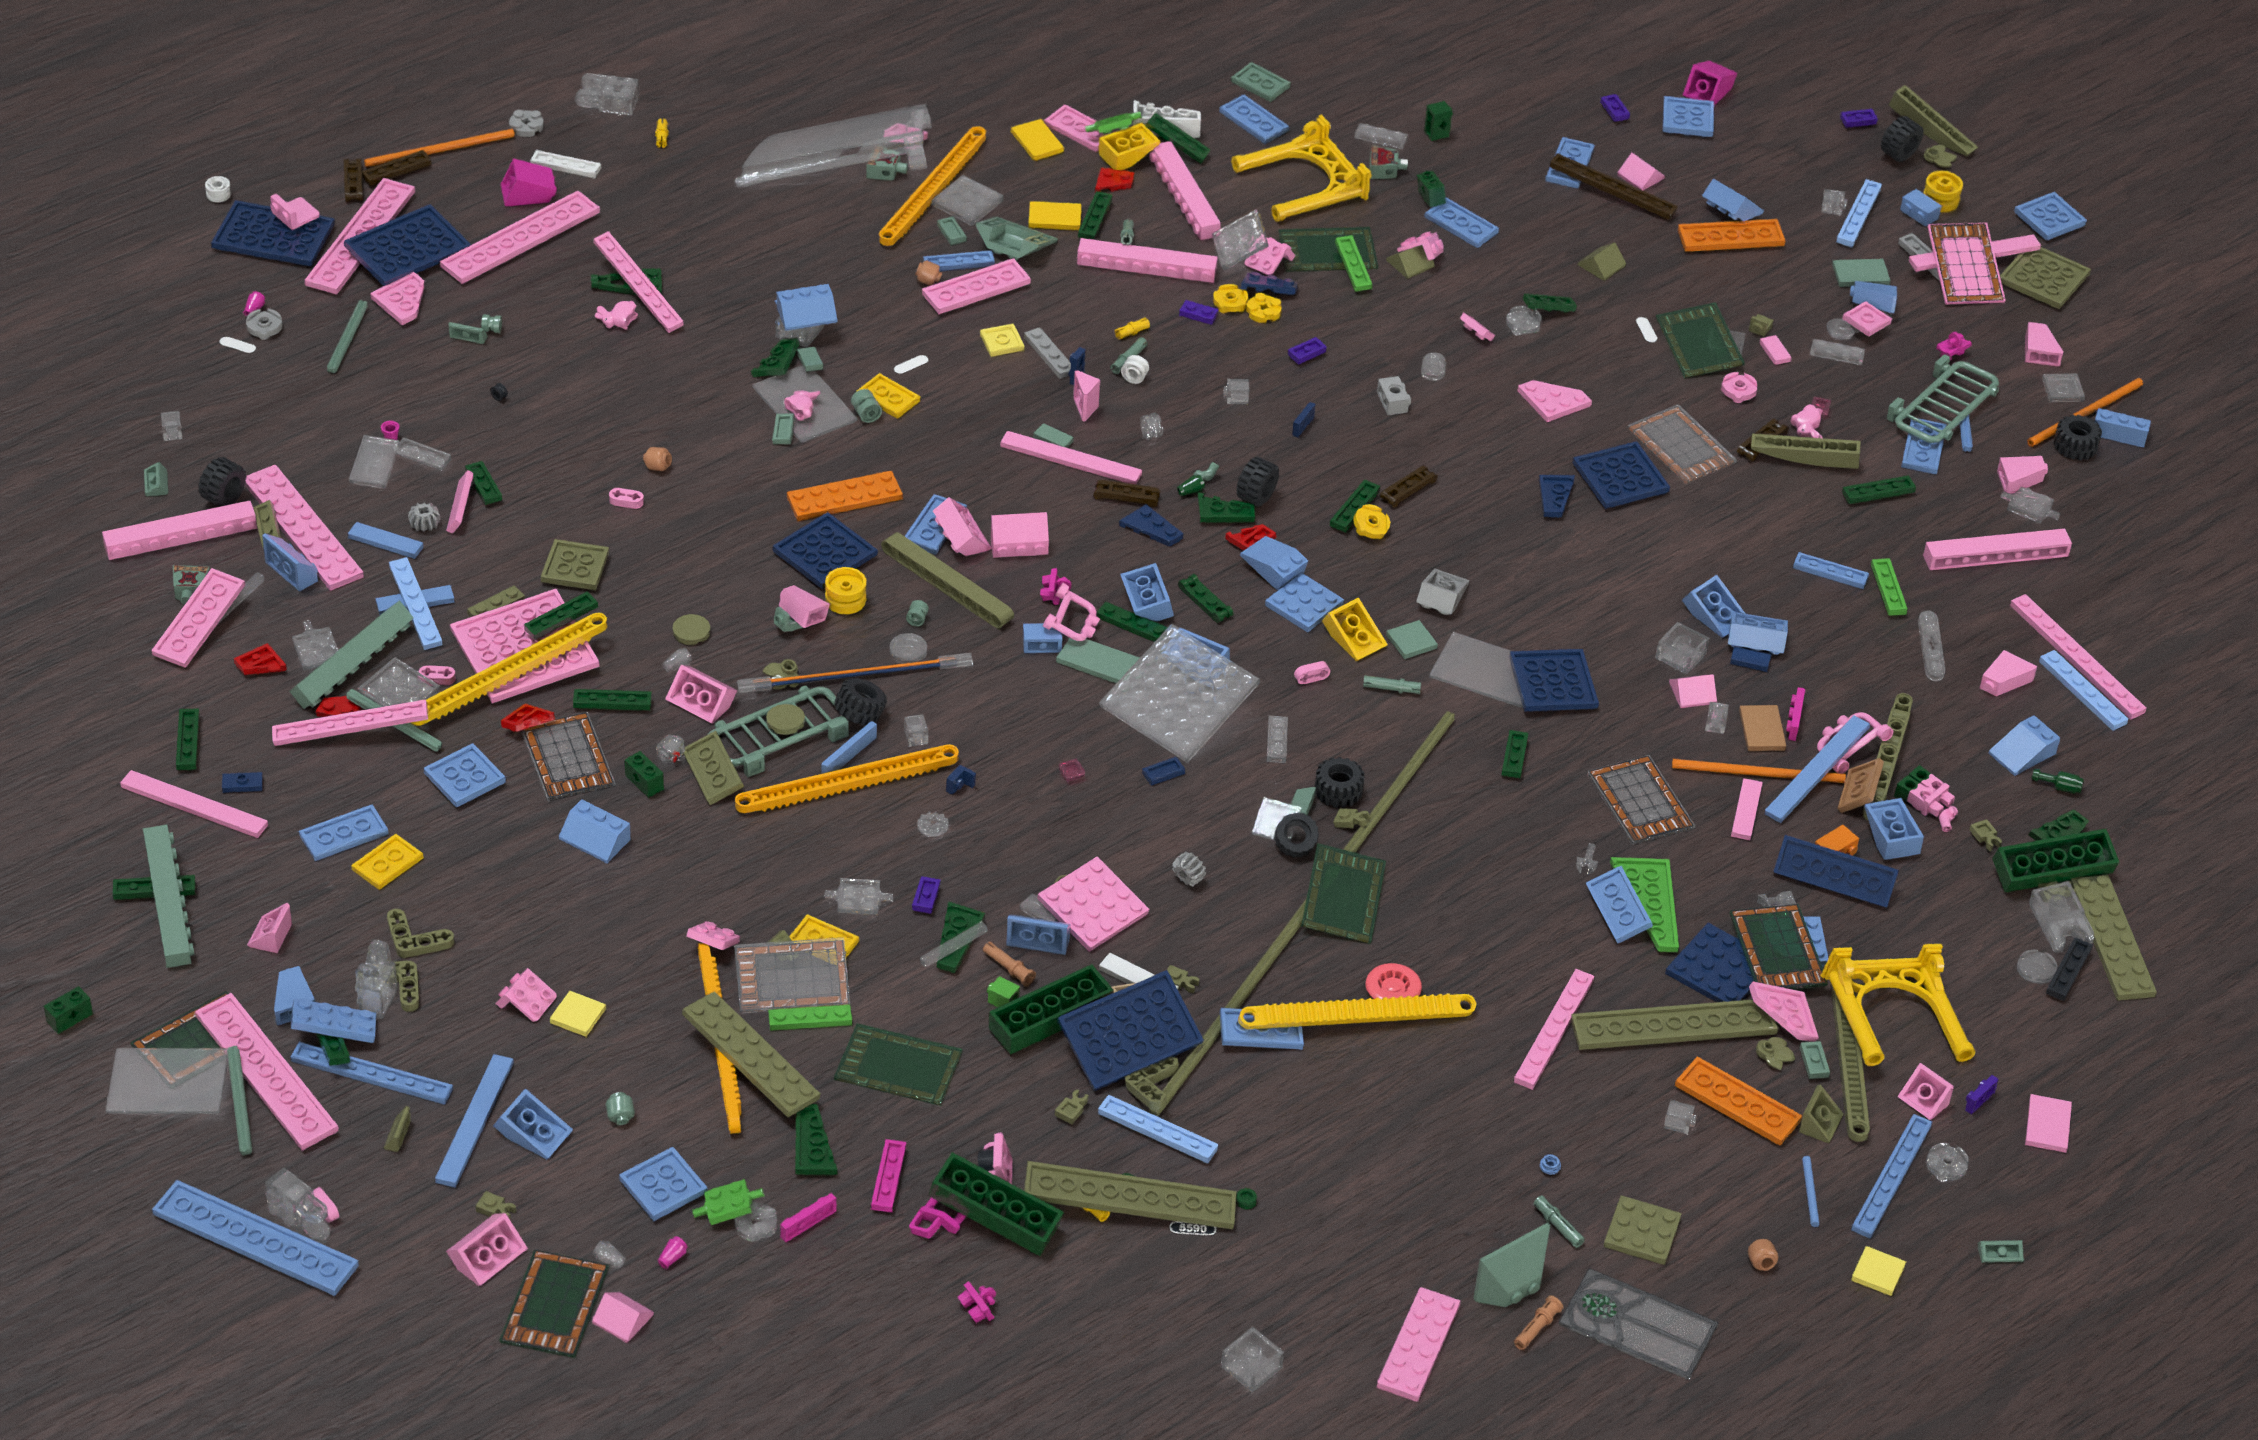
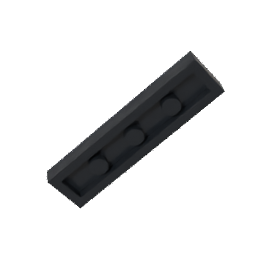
M2074 937L2045 994L2065 1001L2092 951L2093 944Z

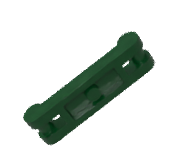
M1196 574L1188 576L1186 580L1178 581L1179 589L1216 623L1223 621L1225 617L1229 618L1234 615L1231 606H1226L1199 581Z

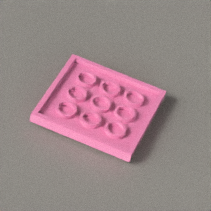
M1095 857L1040 892L1037 896V899L1059 922L1071 924L1070 933L1088 952L1146 916L1150 910L1098 857Z

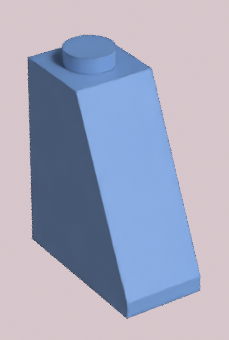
M1855 281L1854 286L1850 288L1849 296H1852V302L1862 304L1866 301L1879 310L1894 313L1897 288L1896 286Z
M299 966L279 972L274 1006L277 1026L291 1022L294 998L315 1002Z

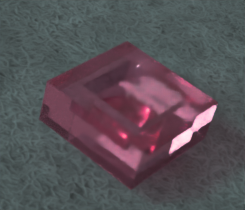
M1814 396L1812 405L1815 408L1822 409L1821 415H1828L1831 400Z
M1077 758L1059 764V770L1067 782L1085 776V770Z

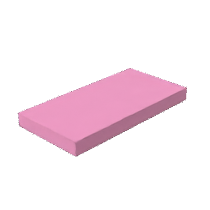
M1063 105L1044 120L1047 127L1095 152L1099 151V138L1109 135L1099 133V131L1086 133L1085 126L1094 124L1096 120L1067 105Z

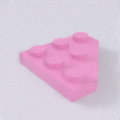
M412 272L370 293L371 299L401 325H404L417 318L425 284L421 277Z
M1534 380L1518 386V392L1546 422L1588 408L1592 403L1582 390Z
M1758 982L1751 983L1749 989L1754 1003L1798 1040L1817 1041L1819 1037L1804 992Z

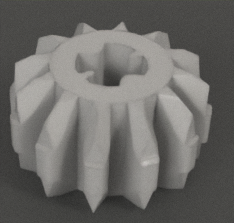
M425 502L421 505L417 503L416 506H412L408 514L411 528H415L416 531L423 530V532L425 530L432 531V528H437L438 523H440L438 508L433 506L432 503L426 504Z
M1184 852L1172 863V869L1176 872L1175 876L1179 877L1180 881H1184L1186 885L1194 886L1206 875V868L1202 865L1203 862L1198 859V856L1195 857L1193 853Z

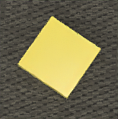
M1014 324L980 330V336L991 357L1024 351L1025 346Z
M569 991L550 1017V1023L587 1037L606 1010V1004Z
M1866 1246L1851 1281L1892 1296L1906 1261Z

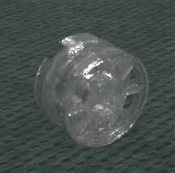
M1439 353L1426 354L1422 359L1421 366L1423 377L1431 381L1442 379L1446 373L1447 362L1445 357Z
M1156 412L1151 413L1150 416L1142 415L1140 418L1141 430L1146 440H1150L1152 437L1159 438L1163 436V427L1160 424L1162 421Z

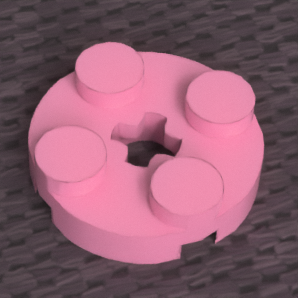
M1739 372L1727 374L1723 379L1721 391L1735 403H1741L1755 397L1757 381L1749 374L1744 373V376L1738 375Z

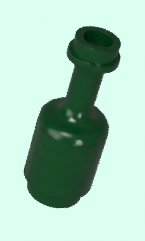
M2034 769L2032 774V780L2035 782L2043 780L2054 783L2056 790L2073 794L2081 793L2084 778H2080V775L2059 771L2057 775L2040 772V769Z

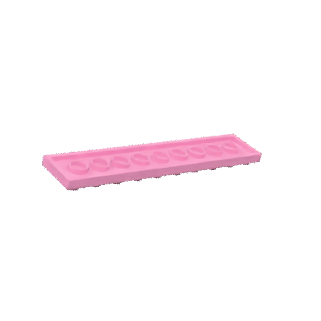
M383 178L307 276L305 286L338 294L361 264L344 247V240L394 220L415 193V187Z
M576 191L440 261V267L463 284L600 213V207L581 192Z
M276 464L247 475L245 486L260 504L268 500L273 503L278 527L298 552L303 554L310 563L315 564L318 569L317 575L330 591L364 577L361 568Z
M232 993L195 1011L197 1019L227 1056L228 1047H238L243 1077L301 1150L339 1131L338 1125Z

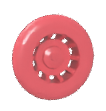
M1387 963L1375 967L1368 974L1365 983L1366 989L1373 999H1382L1384 997L1398 998L1400 996H1403V998L1407 996L1414 997L1416 995L1419 996L1422 990L1421 980L1416 972L1407 966L1396 963Z

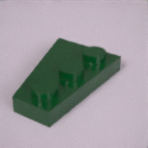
M798 338L781 339L770 351L771 355L767 359L763 358L758 368L752 369V377L781 376L786 374L799 347Z
M1198 492L1200 523L1255 522L1254 504L1231 500L1230 502L1220 500L1221 497L1217 496L1213 498L1204 497L1203 493Z
M2073 809L2057 817L2056 820L2050 823L2047 822L2038 829L2031 830L2028 836L2038 841L2078 834L2088 824L2089 820Z

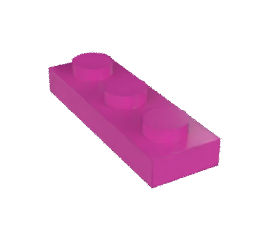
M1798 687L1796 695L1792 694L1791 705L1794 708L1790 707L1788 718L1792 719L1791 721L1788 720L1786 731L1789 732L1788 740L1796 741L1805 693L1804 688Z
M830 1193L818 1199L811 1206L803 1208L793 1217L785 1219L780 1224V1237L787 1242L835 1213L836 1197Z

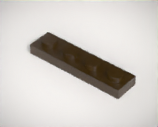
M424 150L364 170L362 171V177L372 186L380 183L383 178L393 179L394 177L431 165V158Z

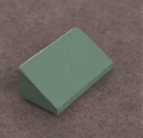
M449 322V337L484 344L487 338L484 329Z
M160 462L144 470L146 496L168 494L167 469Z
M1316 787L1297 789L1287 814L1302 812L1308 815L1315 798Z
M2022 1240L1980 1241L1977 1243L1981 1263L2024 1261Z

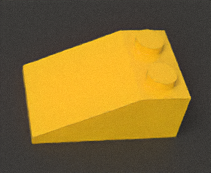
M1143 123L1100 137L1099 155L1114 170L1122 171L1132 167L1158 146L1160 140Z
M1359 597L1329 612L1322 620L1331 637L1356 661L1388 645Z

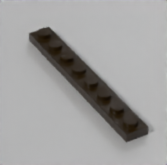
M1557 153L1550 161V168L1668 220L1677 211L1678 206L1561 154Z

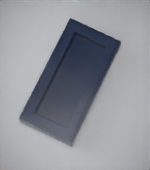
M1308 403L1293 422V436L1299 437L1313 420L1316 404Z
M1734 646L1730 664L1767 672L1771 655Z
M1173 757L1142 768V774L1152 786L1185 774V768L1177 757Z

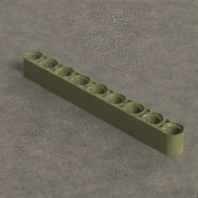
M895 532L881 542V547L888 556L995 628L1000 629L1014 618L1013 610L1008 605L902 534Z

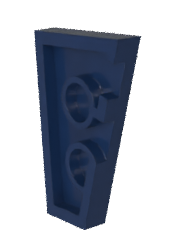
M1251 272L1242 281L1241 289L1247 290V287H1254L1256 291L1271 289L1274 293L1295 294L1299 283L1294 282L1292 279L1282 280L1277 279L1273 275L1262 276L1258 272Z
M1539 475L1544 517H1562L1575 475Z
M1147 505L1119 520V526L1123 528L1126 526L1134 529L1133 532L1138 534L1141 532L1150 536V539L1169 547L1183 539L1184 533Z

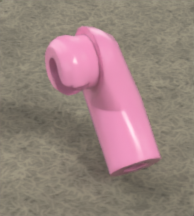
M1954 806L1946 808L1939 815V821L1944 832L1952 829L1950 822L1958 814V810Z

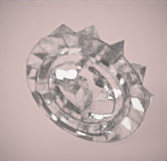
M928 811L926 815L921 814L917 827L922 834L937 837L943 835L948 830L949 823L944 814L939 815L937 811L931 814ZM932 821H935L936 823H934V825L931 827L930 823H932Z

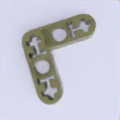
M392 909L387 913V923L397 955L402 958L446 950L454 945V934L448 929L412 936L404 911ZM395 918H398V924H396ZM398 931H404V932H406V933H405L404 935H402V936H399V935H396V934H395V933L398 932ZM423 941L430 942L427 946L420 945Z
M414 962L372 963L361 965L358 968L357 975L360 983L399 982L401 1008L404 1011L412 1012L419 1007L417 965ZM385 970H391L392 974L384 975L382 974V972ZM406 970H410V976H406ZM413 984L414 987L406 989L404 985ZM407 996H411V998H412V1002H411V1003H408V998H407Z
M1172 1056L1148 1068L1127 1075L1125 1077L1126 1088L1151 1110L1164 1109L1167 1106L1166 1095L1154 1084L1177 1072L1179 1069L1178 1059Z

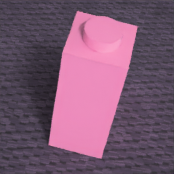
M2029 322L2025 335V362L2060 367L2063 350L2047 325Z
M2042 456L2000 458L1997 472L2005 495L2013 494L2043 482L2044 476L2048 472V466L2044 463Z
M793 585L782 590L779 606L799 625L806 628L825 621L830 604Z
M2004 650L1983 674L1980 689L1994 696L2016 689L2034 680L2037 666Z

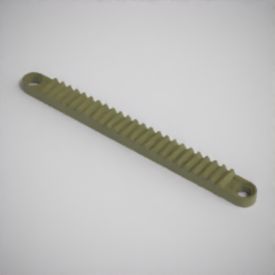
M1830 983L1847 1133L1852 1140L1863 1142L1868 1138L1870 1125L1861 1048ZM1860 1128L1864 1132L1856 1133L1853 1129Z

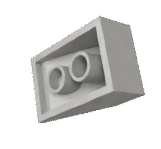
M1434 569L1422 582L1416 602L1420 603L1424 608L1437 609L1441 614H1452L1463 596L1469 580Z

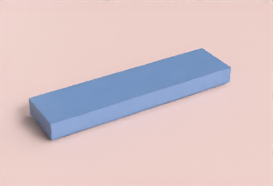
M992 251L923 257V262L928 260L939 265L940 271L995 265Z
M358 522L348 532L349 539L413 559L423 549V542Z
M1800 552L1793 564L1794 569L1860 589H1864L1869 577L1867 572Z
M450 585L421 590L428 607L454 603V596ZM401 594L376 598L379 615L399 600L405 606Z
M872 721L869 722L821 763V774L841 769L877 738V724Z

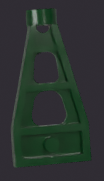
M640 269L662 295L661 269ZM619 273L607 275L591 274V288L637 295L626 281L624 285L611 284V281L624 280Z

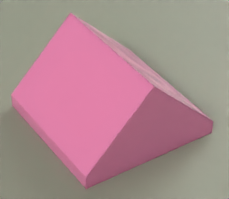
M1633 153L1630 154L1617 174L1641 190H1645L1665 179L1662 173Z
M1075 371L1073 399L1082 421H1086L1099 407L1100 379L1080 371Z
M1700 675L1669 680L1680 708L1717 703L1714 675Z
M285 903L263 915L247 945L250 948L278 953L292 926L290 905Z
M1920 1063L1898 1097L1929 1120H1932L1949 1105L1954 1086Z
M620 1292L605 1293L592 1323L628 1343L654 1315V1312Z

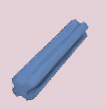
M1968 415L1959 423L1962 449L1965 452L1972 451L1973 447Z

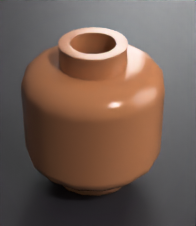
M925 260L923 263L920 262L915 275L919 282L932 286L935 282H939L942 273L939 272V265Z
M650 447L644 454L643 460L649 470L665 471L671 465L672 456L666 448Z
M1759 1239L1754 1241L1748 1248L1749 1259L1756 1269L1765 1271L1776 1265L1778 1253L1771 1241Z

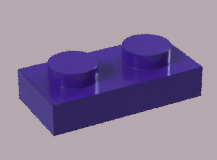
M1616 94L1601 97L1600 103L1614 122L1630 118V112Z
M1873 109L1841 112L1840 115L1845 127L1877 124L1878 120Z
M1185 300L1179 312V316L1210 325L1213 324L1218 315V309Z
M1315 337L1288 349V356L1297 364H1301L1325 353L1327 346Z
M921 876L912 904V910L932 914L941 884L940 879Z
M1991 1075L1987 1080H1982L1978 1088L1967 1095L1965 1111L1972 1115L1995 1093L1999 1079Z

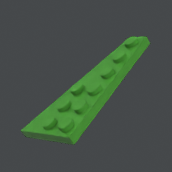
M1611 857V866L1613 869L1622 866L1653 924V927L1647 929V932L1657 951L1678 952L1679 942L1670 860Z

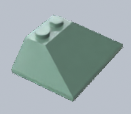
M999 217L980 221L976 224L987 248L992 249V252L996 254H1006L1010 259L1018 260V258L1025 257L1058 241L1056 237Z
M1548 1223L1480 1259L1473 1297L1475 1302L1507 1307L1513 1303H1518L1523 1297L1534 1294L1539 1290L1550 1229Z

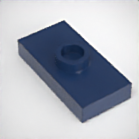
M262 772L222 774V793L262 791L263 789Z

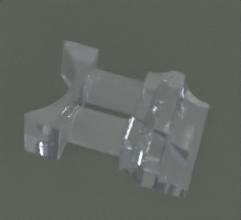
M1791 891L1781 892L1777 897L1767 898L1766 894L1758 895L1757 903L1764 907L1796 904ZM1788 911L1775 913H1781L1782 915L1789 917ZM1774 913L1764 914V917H1772Z

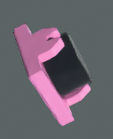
M994 1134V1142H989L984 1146V1150L978 1151V1166L1012 1184L1013 1158L1003 1134Z

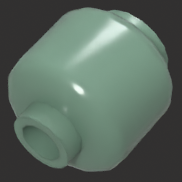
M614 1093L606 1101V1110L610 1121L617 1123V1125H625L634 1117L633 1100L626 1093Z

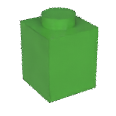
M999 976L995 982H991L988 986V1003L1000 1007L1018 999L1020 996V986Z

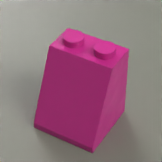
M1711 61L1694 64L1683 96L1690 99L1714 101L1715 105L1732 89L1737 73Z
M513 158L501 182L504 206L549 203L557 191L552 168Z

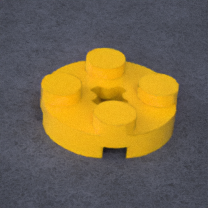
M1225 284L1218 287L1217 291H1214L1213 302L1221 313L1242 312L1246 309L1248 293L1246 290L1238 289L1237 285Z
M1257 293L1255 297L1247 302L1246 311L1253 321L1266 323L1267 320H1272L1273 322L1281 315V301L1271 296H1266L1263 293Z
M1368 504L1357 510L1354 515V525L1357 528L1356 532L1360 536L1382 539L1390 528V519L1387 514L1384 515L1381 512V508Z

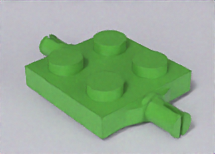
M1139 111L1096 121L1092 125L1085 126L1086 133L1099 131V133L1109 134L1116 128L1123 130L1129 128L1128 125L1132 124V120L1142 118Z
M745 1179L713 1188L704 1192L705 1205L692 1209L693 1215L696 1218L707 1214L710 1224L714 1225L752 1213V1200L764 1197L763 1189L760 1188L750 1192Z

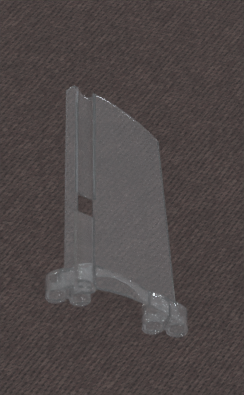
M927 103L771 135L762 141L751 153L742 166L741 177H737L735 183L739 187L904 154H907L908 166L911 171L927 169L923 148V129L932 128L930 115L927 111ZM862 146L857 154L839 157L844 149Z

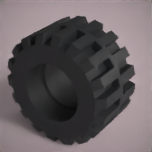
M1907 116L1897 118L1885 131L1880 144L1881 150L1898 162L1905 161L1919 147L1924 135L1923 127Z
M2065 416L2057 425L2053 441L2054 447L2060 454L2073 460L2089 459L2098 451L2102 429L2098 423H2095V420L2089 419L2087 416Z
M1258 456L1252 458L1246 464L1238 479L1236 488L1238 498L1257 507L1265 504L1277 486L1279 467Z
M218 457L212 460L203 470L199 479L198 492L202 498L218 507L231 505L236 502L244 490L247 478L246 471L242 466L225 457Z
M848 678L844 680L834 705L837 711L846 719L860 725H867L871 721L874 723L878 722L886 706L887 696L883 690L870 681Z
M1332 757L1329 761L1324 760L1323 764H1320L1316 771V796L1320 797L1319 800L1321 802H1326V805H1333L1335 808L1337 806H1341V808H1346L1347 805L1349 807L1353 806V803H1357L1361 799L1363 793L1365 773L1362 767L1357 765V762L1350 761L1349 758L1342 759V757H1338L1335 759Z

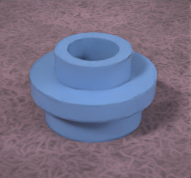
M1546 1155L1540 1161V1169L1544 1173L1552 1175L1560 1171L1561 1163L1556 1156Z

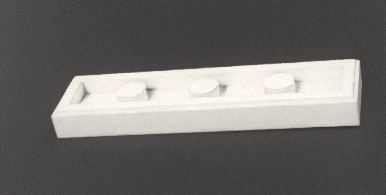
M538 150L535 151L530 160V163L549 167L552 170L590 178H596L601 169L600 163Z
M1109 953L1099 965L1100 971L1126 984L1138 983L1154 976V974L1112 953Z

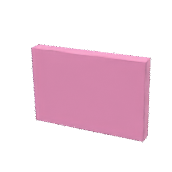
M2031 1094L2025 1145L2066 1153L2072 1102Z

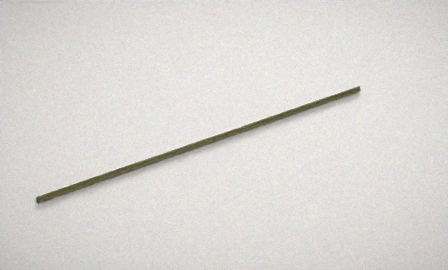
M1447 711L1371 811V818L1366 819L1367 826L1359 827L1341 851L1342 853L1355 854L1455 720L1454 713ZM1331 865L1326 871L1324 877L1329 879L1323 880V891H1327L1334 882L1333 880L1339 875L1340 869L1336 868L1338 866ZM1321 892L1320 899L1325 894V892ZM1308 897L1225 1008L1239 1009L1302 925ZM1220 1014L1204 1034V1042L1195 1046L1162 1090L1166 1095L1167 1104L1221 1033ZM1149 1108V1113L1157 1117L1163 1111V1109L1155 1111Z

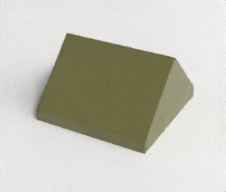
M1614 242L1599 247L1579 261L1578 266L1605 281L1624 268L1626 262Z
M1423 245L1398 252L1386 258V261L1407 279L1429 270L1435 265L1433 259H1427Z
M1817 1085L1803 1114L1799 1132L1828 1143L1831 1141L1843 1113L1821 1085Z

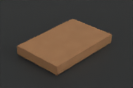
M1777 705L1740 706L1739 712L1748 751L1786 750V742Z
M1881 758L1848 770L1838 805V810L1841 813L1873 802L1884 764Z

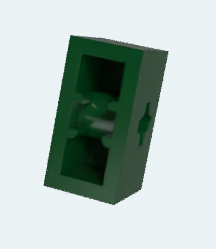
M1445 101L1427 105L1424 133L1431 141L1449 137L1453 110Z
M1425 171L1418 174V192L1429 207L1446 204L1445 187L1433 171Z
M641 751L624 759L625 776L648 798L664 790L663 772Z
M79 986L43 1006L46 1022L57 1034L93 1015L91 999Z

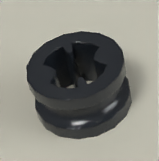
M497 383L490 389L491 395L497 401H501L508 396L506 387L501 383Z

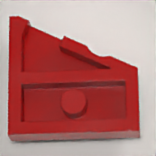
M1101 168L1095 193L1110 188V191L1131 188L1134 172Z
M1260 524L1252 528L1241 529V533L1233 535L1231 532H1227L1225 539L1244 551L1265 536L1276 539V532Z
M268 643L234 658V664L244 675L287 670L284 661Z
M347 696L323 698L316 710V716L328 717L361 711L362 707L348 700Z
M524 704L501 720V727L518 732L553 721L555 715L554 712Z

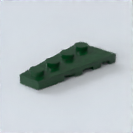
M948 901L936 968L956 973L985 920L984 912Z
M810 1104L796 1113L795 1175H838V1169L833 1159V1153L828 1143V1137L825 1133L817 1104Z

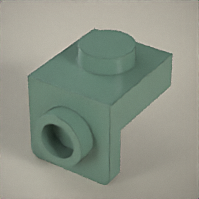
M776 607L774 624L782 631L787 632L803 628L781 607Z

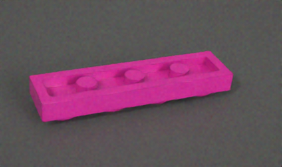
M886 1139L871 1202V1210L892 1212L905 1156L906 1142Z

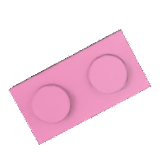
M1465 313L1462 314L1460 319L1465 322L1464 326L1471 331L1474 329L1476 331L1475 335L1480 339L1484 340L1486 338L1492 341L1495 336L1471 316Z

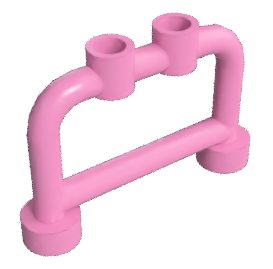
M1062 583L1055 595L1063 599L1057 615L1049 614L1043 627L1048 630L1052 627L1076 641H1084L1087 637L1091 638L1100 618L1096 617L1095 607L1087 600L1069 591V586ZM1070 600L1089 611L1085 625L1080 632L1081 634L1061 624Z
M1859 712L1853 714L1870 723V726L1874 729L1858 740L1835 764L1833 770L1836 773L1844 774L1849 769V763L1846 761L1847 758L1876 736L1882 741L1889 740L1893 735V729L1887 724L1881 725L1867 713ZM1842 715L1837 720V727L1833 729L1828 726L1823 730V737L1817 744L1819 752L1853 715L1849 718Z

